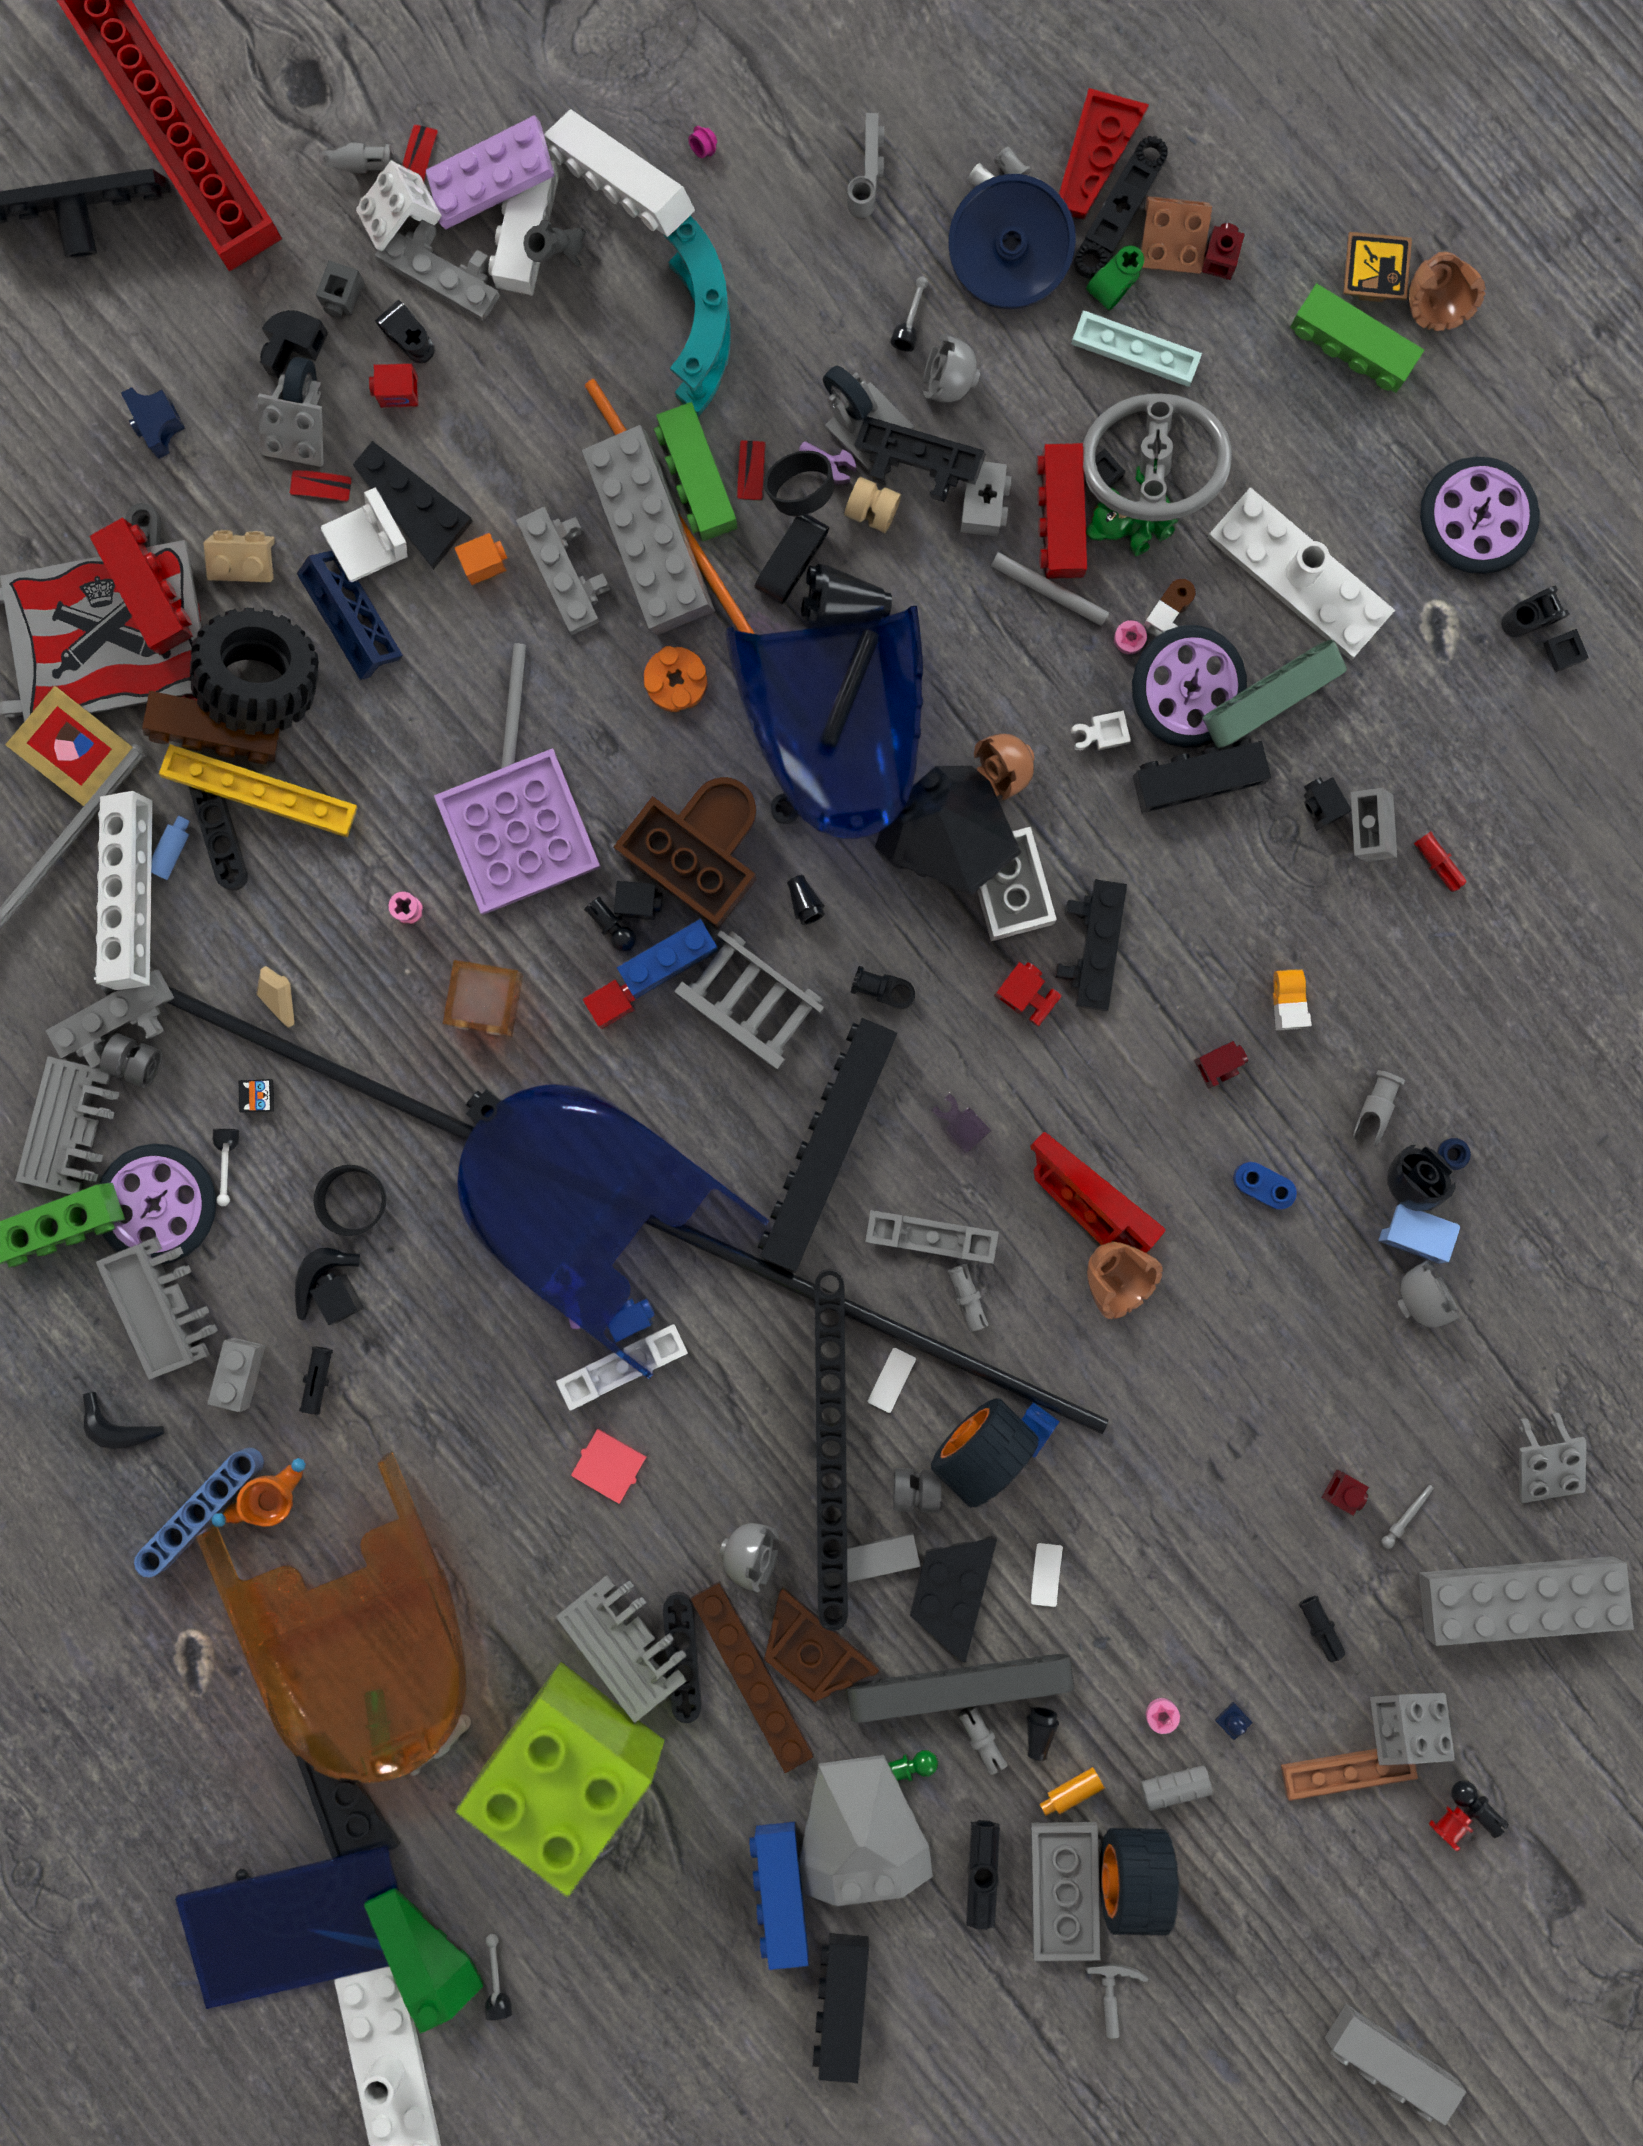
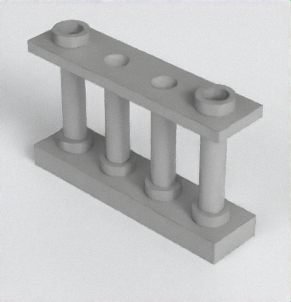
M721 930L717 936L719 940L725 943L695 983L691 982L687 986L681 982L674 992L722 1030L779 1071L786 1062L781 1056L784 1052L782 1048L812 1009L819 1015L823 1013L824 1007L820 1005L823 999L808 988L803 992L743 946L746 941L736 933L730 931L727 935ZM734 952H737L749 961L750 964L721 1002L717 1001L713 1005L704 998L707 994L705 990ZM762 971L776 983L746 1022L743 1020L739 1025L730 1018L733 1013L731 1009L759 972ZM787 990L802 1002L772 1041L768 1040L764 1044L755 1037L758 1033L756 1029Z

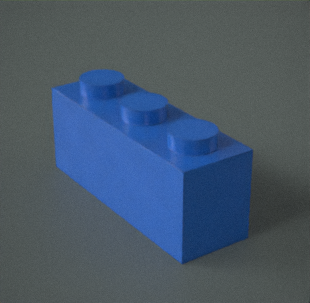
M699 919L618 966L617 969L632 995L637 999L719 950L704 923Z

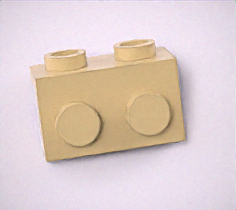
M219 530L213 532V535L203 542L207 580L271 582L274 579L271 547L275 544L274 537L265 536L264 532L260 531L246 532L245 536L233 535V532L229 530Z

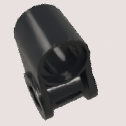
M399 299L375 320L384 334L393 343H396L412 361L425 363L434 355V344L428 337L426 330Z
M1557 586L1549 587L1519 602L1505 613L1501 622L1503 631L1510 637L1517 638L1541 627L1550 626L1569 616V611L1563 609L1556 594L1558 591ZM1516 614L1524 617L1525 625L1517 620Z

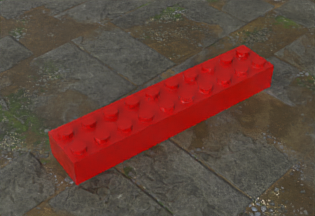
M57 0L228 271H232L282 240L273 221L132 0Z

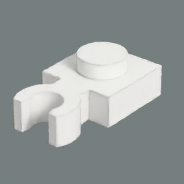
M1124 710L1092 717V727H1088L1085 724H1077L1071 728V734L1080 732L1085 736V741L1074 745L1075 750H1084L1092 742H1096L1098 751L1126 745L1131 742Z

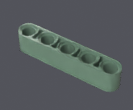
M1328 640L1314 646L1208 712L1202 719L1215 746L1221 748L1235 742L1345 673L1347 667L1335 641Z

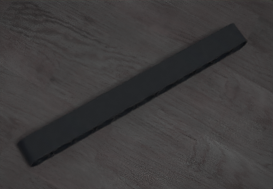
M829 1268L821 1271L815 1281L818 1619L821 1626L826 1630L837 1631L844 1627L848 1617L845 1283L839 1271ZM828 1275L836 1277L839 1281V1288L832 1293L825 1292L820 1285L822 1278ZM831 1308L838 1312L840 1318L836 1324L826 1325L823 1323L821 1313L825 1309ZM832 1341L839 1346L840 1352L836 1357L828 1358L823 1355L821 1347L825 1342ZM829 1374L837 1376L840 1380L839 1387L832 1391L825 1389L821 1383L823 1377ZM833 1407L840 1412V1418L837 1422L828 1423L824 1421L822 1412L826 1408ZM826 1441H836L841 1447L840 1452L834 1456L825 1454L822 1446ZM830 1473L838 1475L841 1479L840 1485L836 1488L826 1487L822 1480L825 1475ZM833 1506L838 1508L841 1512L840 1518L836 1521L827 1520L823 1516V1511L827 1507ZM831 1539L837 1540L842 1548L838 1553L830 1554L825 1551L824 1543ZM828 1573H837L842 1578V1582L834 1587L826 1585L824 1577ZM829 1606H837L841 1609L842 1615L837 1619H829L824 1614V1611Z

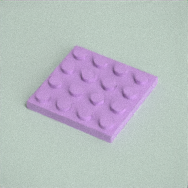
M553 748L434 795L482 915L601 868Z

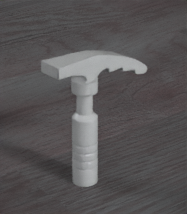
M1085 1964L1087 1974L1104 1975L1102 1976V1985L1105 1986L1103 2001L1106 2037L1110 2039L1118 2038L1120 2034L1117 1998L1113 1992L1115 1975L1120 1974L1121 1977L1130 1975L1131 1978H1138L1143 1982L1148 1981V1977L1137 1969L1121 1964Z

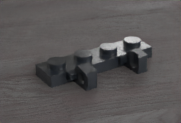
M868 416L863 420L855 443L857 450L871 454L869 461L874 463L870 477H872L874 482L885 485L884 478L887 473L891 472V465L898 467L899 463L930 471L929 475L935 478L936 485L929 494L932 499L945 502L950 486L957 487L959 480L976 484L986 456L985 451Z
M1095 879L1092 896L1085 895L1084 902L1068 900L1066 903L1065 915L1077 914L1078 917L1084 918L1083 925L1087 926L1083 958L1078 959L1077 966H1063L1061 963H1058L1055 977L1072 980L1071 987L1078 989L1076 1007L1102 1011L1109 1010L1127 884Z

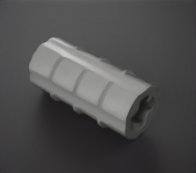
M1204 1765L1141 1781L1144 1799L1149 1811L1213 1795L1209 1775Z

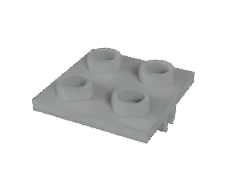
M1552 1413L1551 1417L1554 1421L1550 1422L1558 1444L1539 1446L1528 1419H1519V1423L1522 1426L1519 1427V1431L1525 1447L1519 1448V1500L1521 1503L1585 1492L1586 1439L1584 1437L1571 1439L1559 1413Z

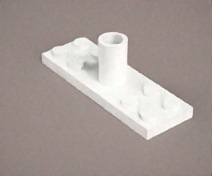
M1251 487L1207 537L1327 641L1334 640L1339 651L1350 660L1358 654L1395 611L1334 559L1324 544L1313 541Z
M384 1964L337 1975L334 1981L369 2145L441 2146L415 2023L404 2004L389 1965Z

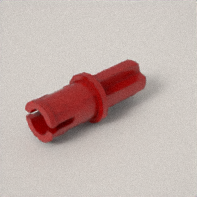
M1431 831L1413 843L1431 865L1429 869L1436 871L1451 892L1457 891L1466 884V879L1449 858L1452 854L1445 852Z

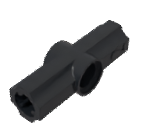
M990 1820L971 1822L970 1852L967 1867L966 1925L979 1930L995 1928L996 1896L999 1883L1000 1824ZM980 1869L991 1871L990 1877L986 1880H978L974 1876Z

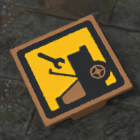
M1349 232L1343 294L1359 296L1360 300L1383 302L1386 299L1407 300L1412 238Z

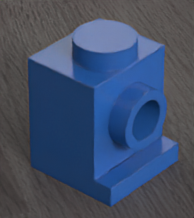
M631 1298L615 1306L617 1310L615 1314L612 1313L611 1309L601 1313L615 1343L653 1324L651 1318L655 1316L654 1310L647 1298L636 1304Z

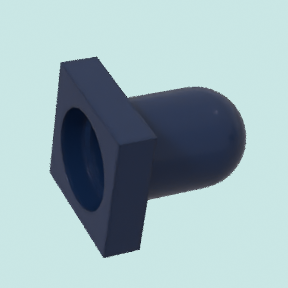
M1234 1702L1215 1719L1233 1740L1238 1736L1244 1735L1247 1728L1253 1723Z

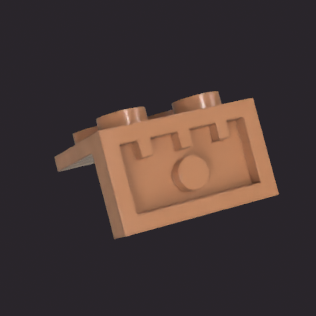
M1146 196L1144 210L1147 214L1141 247L1145 260L1142 268L1201 273L1212 213L1210 203Z

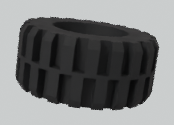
M244 608V611L237 612L236 609L225 612L223 617L219 614L210 619L209 625H203L197 632V638L193 640L190 663L191 691L197 699V704L205 713L210 711L209 717L218 724L221 721L224 722L226 728L230 730L242 729L245 730V734L255 735V731H263L264 735L271 734L277 728L282 731L292 727V720L295 723L299 722L313 704L318 677V654L314 651L315 646L308 636L305 637V631L297 624L291 625V620L283 615H280V617L275 616L273 611L263 609V612L254 611V608ZM242 660H257L271 665L282 676L266 683H253L234 676L226 667Z

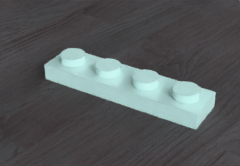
M1084 310L1071 343L1074 346L1190 387L1202 355L1200 352Z

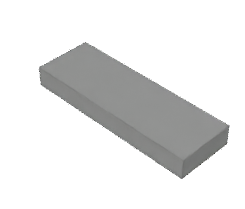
M913 1533L847 1547L848 1583L920 1567ZM841 1549L828 1551V1553L835 1554ZM832 1572L825 1575L824 1582L831 1587L839 1585L842 1582V1578L837 1573Z

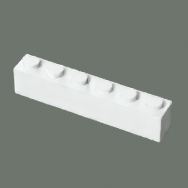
M570 109L544 134L550 146L548 152L557 164L561 165L564 163L577 178L580 176L584 177L595 191L602 190L613 204L617 202L622 204L630 216L633 218L636 216L640 217L651 231L657 229L668 237L695 211L683 186Z

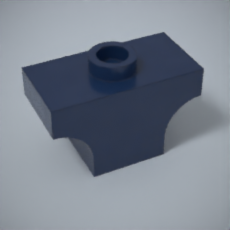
M131 387L121 392L133 416L129 422L139 438L143 436L149 449L158 459L170 454L168 445L171 437L185 429V426L169 397L163 390L151 395H141Z

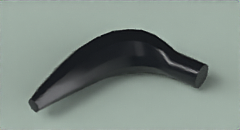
M326 1247L316 1249L303 1259L295 1280V1304L298 1319H306L313 1297L310 1291L316 1288V1281L326 1271L336 1266L359 1267L360 1254L344 1253Z
M96 1392L83 1394L85 1407L84 1431L86 1436L100 1447L110 1449L127 1448L164 1434L163 1426L125 1427L111 1424L100 1412Z

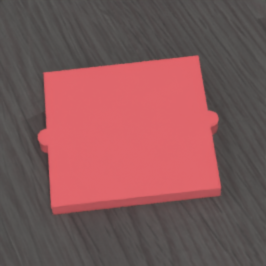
M598 1428L587 1448L581 1450L582 1456L570 1476L620 1504L630 1485L636 1483L637 1479L635 1476L647 1456Z

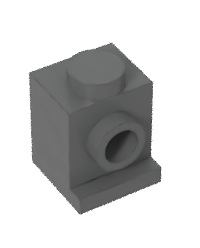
M328 260L316 297L321 306H324L323 310L329 315L340 318L342 313L351 316L360 290L364 288L365 282L358 270Z

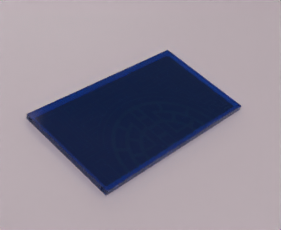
M387 1846L177 1895L175 1898L206 2009L388 1967V1962L364 1906L366 1901L393 1888L399 1891Z

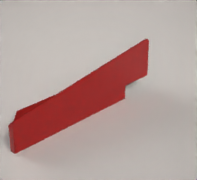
M1043 1132L1030 1145L1031 1150L1035 1152L1037 1162L1034 1168L1035 1181L1101 1245L1114 1241L1135 1247L1147 1253L1164 1234L1165 1228L1046 1132Z

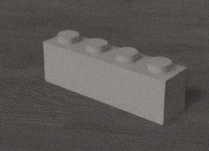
M1345 2004L1325 2036L1332 2049L1330 2053L1334 2058L1346 2066L1352 2063L1358 2067V2072L1372 2084H1376L1379 2081L1387 2087L1386 2091L1399 2102L1404 2103L1407 2100L1415 2105V2111L1429 2122L1436 2119L1443 2125H1446L1467 2092L1455 2076L1347 2004Z

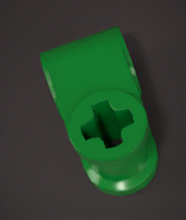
M1129 245L1123 247L1088 283L1086 290L1108 311L1117 305L1127 290L1139 278L1145 260L1143 252L1136 246ZM1129 263H1131V264L1133 265V266L1130 265V266H1128L1127 268H1125V267L1123 266V265L1127 266Z

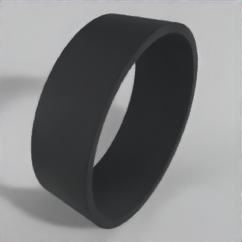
M816 451L791 453L778 460L769 469L764 480L765 491L781 513L789 516L810 514L824 506L834 492L831 463L825 455ZM814 471L827 476L824 483L815 492L806 497L795 500L777 498L781 486L797 474Z
M342 1165L330 1170L321 1178L314 1193V1209L320 1222L331 1232L343 1236L359 1235L371 1229L382 1217L386 1206V1193L380 1180L368 1169L357 1165ZM356 1171L371 1176L378 1184L381 1192L382 1201L378 1216L370 1225L360 1229H348L338 1225L332 1220L326 1209L325 1198L330 1184L338 1176L347 1172Z

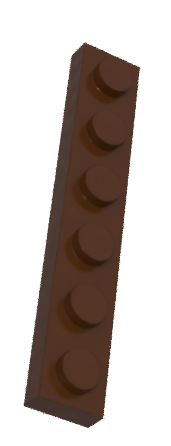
M719 1581L692 1596L691 1601L784 1773L814 1758L809 1744L721 1582Z

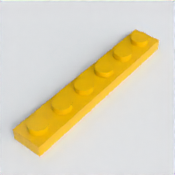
M169 744L159 771V775L162 778L344 837H348L358 809L355 804Z

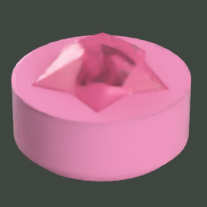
M1133 620L1120 624L1114 634L1116 648L1120 652L1129 655L1139 652L1147 640V632L1144 626Z
M1158 1698L1148 1705L1146 1720L1155 1732L1167 1734L1177 1728L1180 1714L1172 1701Z

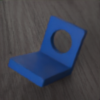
M1032 1403L1021 1420L1039 1438L1038 1446L1033 1454V1457H1036L1060 1421L1035 1403Z

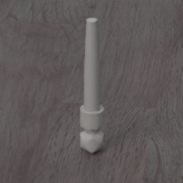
M1428 1485L1397 1524L1394 1523L1388 1530L1390 1532L1388 1536H1384L1380 1542L1384 1548L1391 1549L1394 1546L1395 1539H1399L1405 1532L1404 1528L1418 1512L1434 1487Z

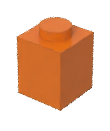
M490 533L454 547L471 585L506 571L503 560L508 559L501 541L494 542Z

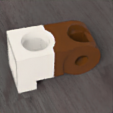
M1177 579L1170 584L1143 625L1147 633L1156 638L1166 630L1178 627L1173 622L1179 613L1185 612L1190 607L1196 595V589L1189 580Z

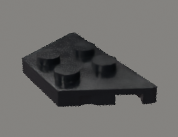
M993 1536L973 1542H961L949 1547L926 1550L910 1610V1616L962 1662H966L997 1542V1538Z

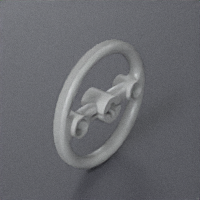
M1162 393L1134 396L1108 408L1090 426L1083 442L1084 478L1090 490L1099 501L1124 516L1146 521H1167L1181 518L1206 506L1218 495L1225 485L1232 460L1230 439L1217 417L1208 409L1190 399ZM1144 411L1147 413L1146 429L1149 433L1141 444L1139 467L1140 472L1145 476V481L1141 485L1140 500L1135 502L1118 495L1103 481L1097 470L1095 454L1097 445L1107 429L1128 415ZM1179 413L1198 422L1210 434L1217 450V464L1210 480L1197 493L1181 501L1167 503V487L1164 483V477L1170 473L1173 455V442L1167 436L1171 429L1172 414ZM1156 440H1159L1157 472L1154 474Z

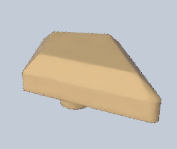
M267 966L261 968L257 996L288 1028L293 1026L295 1023L289 980L285 976L278 975Z

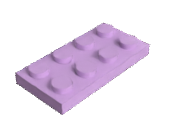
M535 115L426 170L433 200L442 215L439 219V224L445 230L555 176L541 122Z

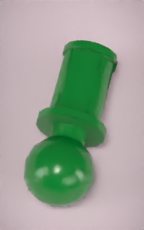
M929 1750L917 1752L913 1760H909L907 1754H905L903 1759L888 1762L897 1781L904 1779L913 1781L914 1773L922 1777H929L938 1769V1759Z

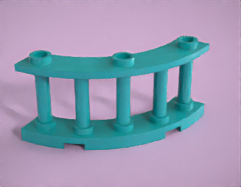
M690 215L668 237L664 235V237L678 251L669 260V267L684 283L695 303V314L690 336L679 357L670 367V370L683 381L675 391V397L683 404L692 402L699 417L716 394L721 384L725 367L728 364L731 346V324L726 281L721 262L707 234Z

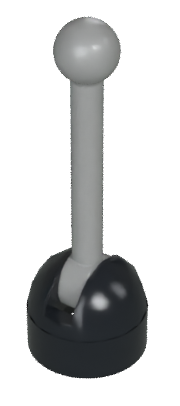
M923 276L918 277L916 280L917 289L906 323L900 324L895 328L890 340L891 345L901 351H913L917 342V331L912 326L922 291L928 286V280Z
M489 1934L486 1937V1945L490 1949L493 1993L485 2003L486 2020H501L512 2016L510 1998L505 1993L500 1992L496 1952L499 1938L496 1934Z

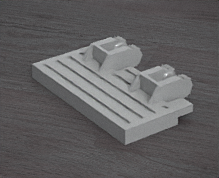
M50 1056L47 1057L15 1181L70 1195L81 1191L83 1184L71 1180L72 1177L97 1181L98 1174H95V1172L79 1170L74 1167L77 1157L84 1158L90 1162H102V1154L79 1148L80 1144L92 1147L99 1120L87 1118L88 1114L113 1119L114 1112L111 1109L91 1106L93 1094L110 1100H118L119 1092L96 1087L97 1082L109 1085L111 1075L101 1072L100 1068L91 1069L88 1065Z
M157 1237L96 1261L148 1380L209 1356L210 1354L204 1342L191 1347L190 1343L218 1331L215 1324L207 1325L195 1332L191 1331L188 1322L205 1317L209 1313L207 1306L178 1317L177 1313L185 1311L189 1307L178 1283L165 1288L164 1284L192 1271L189 1265H183L166 1274L161 1263L180 1257L183 1251L181 1247L151 1258L150 1254L162 1250Z
M606 1575L559 1613L556 1618L631 1720L636 1723L687 1681L679 1669L669 1677L665 1675L666 1672L684 1659L686 1654L683 1650L676 1652L669 1658V1661L659 1667L653 1656L667 1648L674 1638L669 1633L647 1651L645 1647L655 1637L639 1616L629 1624L626 1623V1620L647 1602L643 1597L637 1598L620 1614L613 1604L621 1597L630 1593L634 1585L629 1580L607 1597L605 1594L616 1585Z

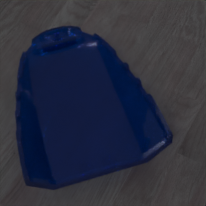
M917 605L910 606L905 611L877 621L821 629L812 628L759 635L735 631L733 627H727L725 636L732 669L750 726L773 775L800 817L819 832L842 839H859L872 836L894 822L905 807L912 790L918 760V744L921 736L923 654ZM865 629L874 631L879 635L878 643L837 746L835 748L825 746L820 742V737L861 634Z

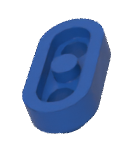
M1256 1162L1243 1163L1234 1172L1233 1181L1240 1192L1273 1209H1286L1296 1199L1297 1191L1292 1181ZM1249 1172H1253L1257 1176L1254 1184H1250L1247 1181V1174ZM1278 1187L1284 1188L1286 1192L1283 1199L1276 1197L1275 1192Z

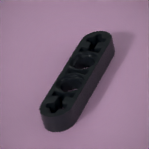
M188 786L215 879L219 885L231 891L243 888L247 882L248 873L226 799L209 793V796L212 798L217 797V800H208L204 791ZM219 807L222 812L221 819L213 824L208 823L206 820L208 809ZM220 837H228L231 843L230 849L224 854L217 853L214 846L216 840ZM220 860H229L231 869L239 872V875L234 877L235 882L232 883L224 879V876L229 874L227 864L223 862L219 864Z
M674 1592L667 1597L663 1605L665 1636L669 1633L673 1636L677 1632H684L690 1638V1645L685 1649H677L671 1642L666 1648L667 1661H669L673 1654L681 1650L686 1654V1657L671 1668L668 1674L671 1676L680 1665H687L692 1669V1679L683 1683L677 1689L687 1690L695 1687V1691L689 1690L688 1696L689 1703L695 1704L696 1707L691 1709L690 1714H685L684 1709L678 1708L683 1703V1691L676 1693L675 1690L670 1694L671 1708L676 1720L681 1723H691L698 1718L702 1708L694 1608L689 1595L684 1592ZM676 1599L680 1600L681 1605L687 1606V1609L682 1611L681 1617L682 1623L689 1621V1626L679 1624L670 1627V1623L676 1624L677 1621L676 1612L669 1609V1607L673 1606Z

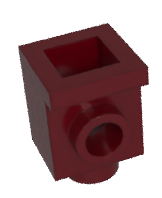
M1223 223L1220 227L1214 226L1204 257L1202 273L1231 280L1237 267L1245 236L1244 233L1239 232V228L1236 225Z
M1232 1041L1195 1059L1194 1062L1209 1089L1219 1085L1218 1077L1224 1082L1240 1074L1237 1068L1247 1063L1248 1057L1242 1046H1236L1235 1042Z
M1336 1469L1321 1498L1354 1516L1356 1511H1361L1368 1500L1366 1492L1369 1487Z

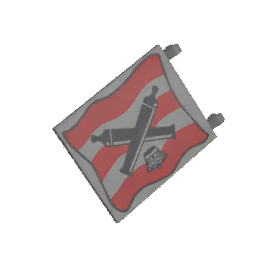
M181 540L146 547L148 553L153 552L162 566L159 573L163 581L167 579L177 594L174 601L178 609L182 607L192 622V625L188 627L193 637L161 655L151 650L146 644L100 556L1 575L0 605L5 603L20 700L1 701L0 715H5L7 718L23 715L25 722L54 686L90 714L145 704L148 700L149 690L179 697L192 695L190 681L191 648L193 640L197 638V632L201 628L187 541Z

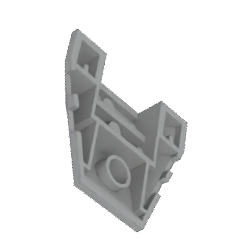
M884 1755L819 1763L802 1850L799 1856L803 1894L834 1906L903 1898L933 1877L929 1843L922 1833L912 1809L904 1798L902 1789Z

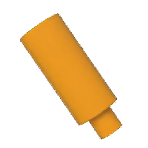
M1091 1767L1048 1792L1050 1798L1040 1803V1806L1046 1816L1056 1810L1060 1815L1104 1790L1105 1787L1095 1769Z

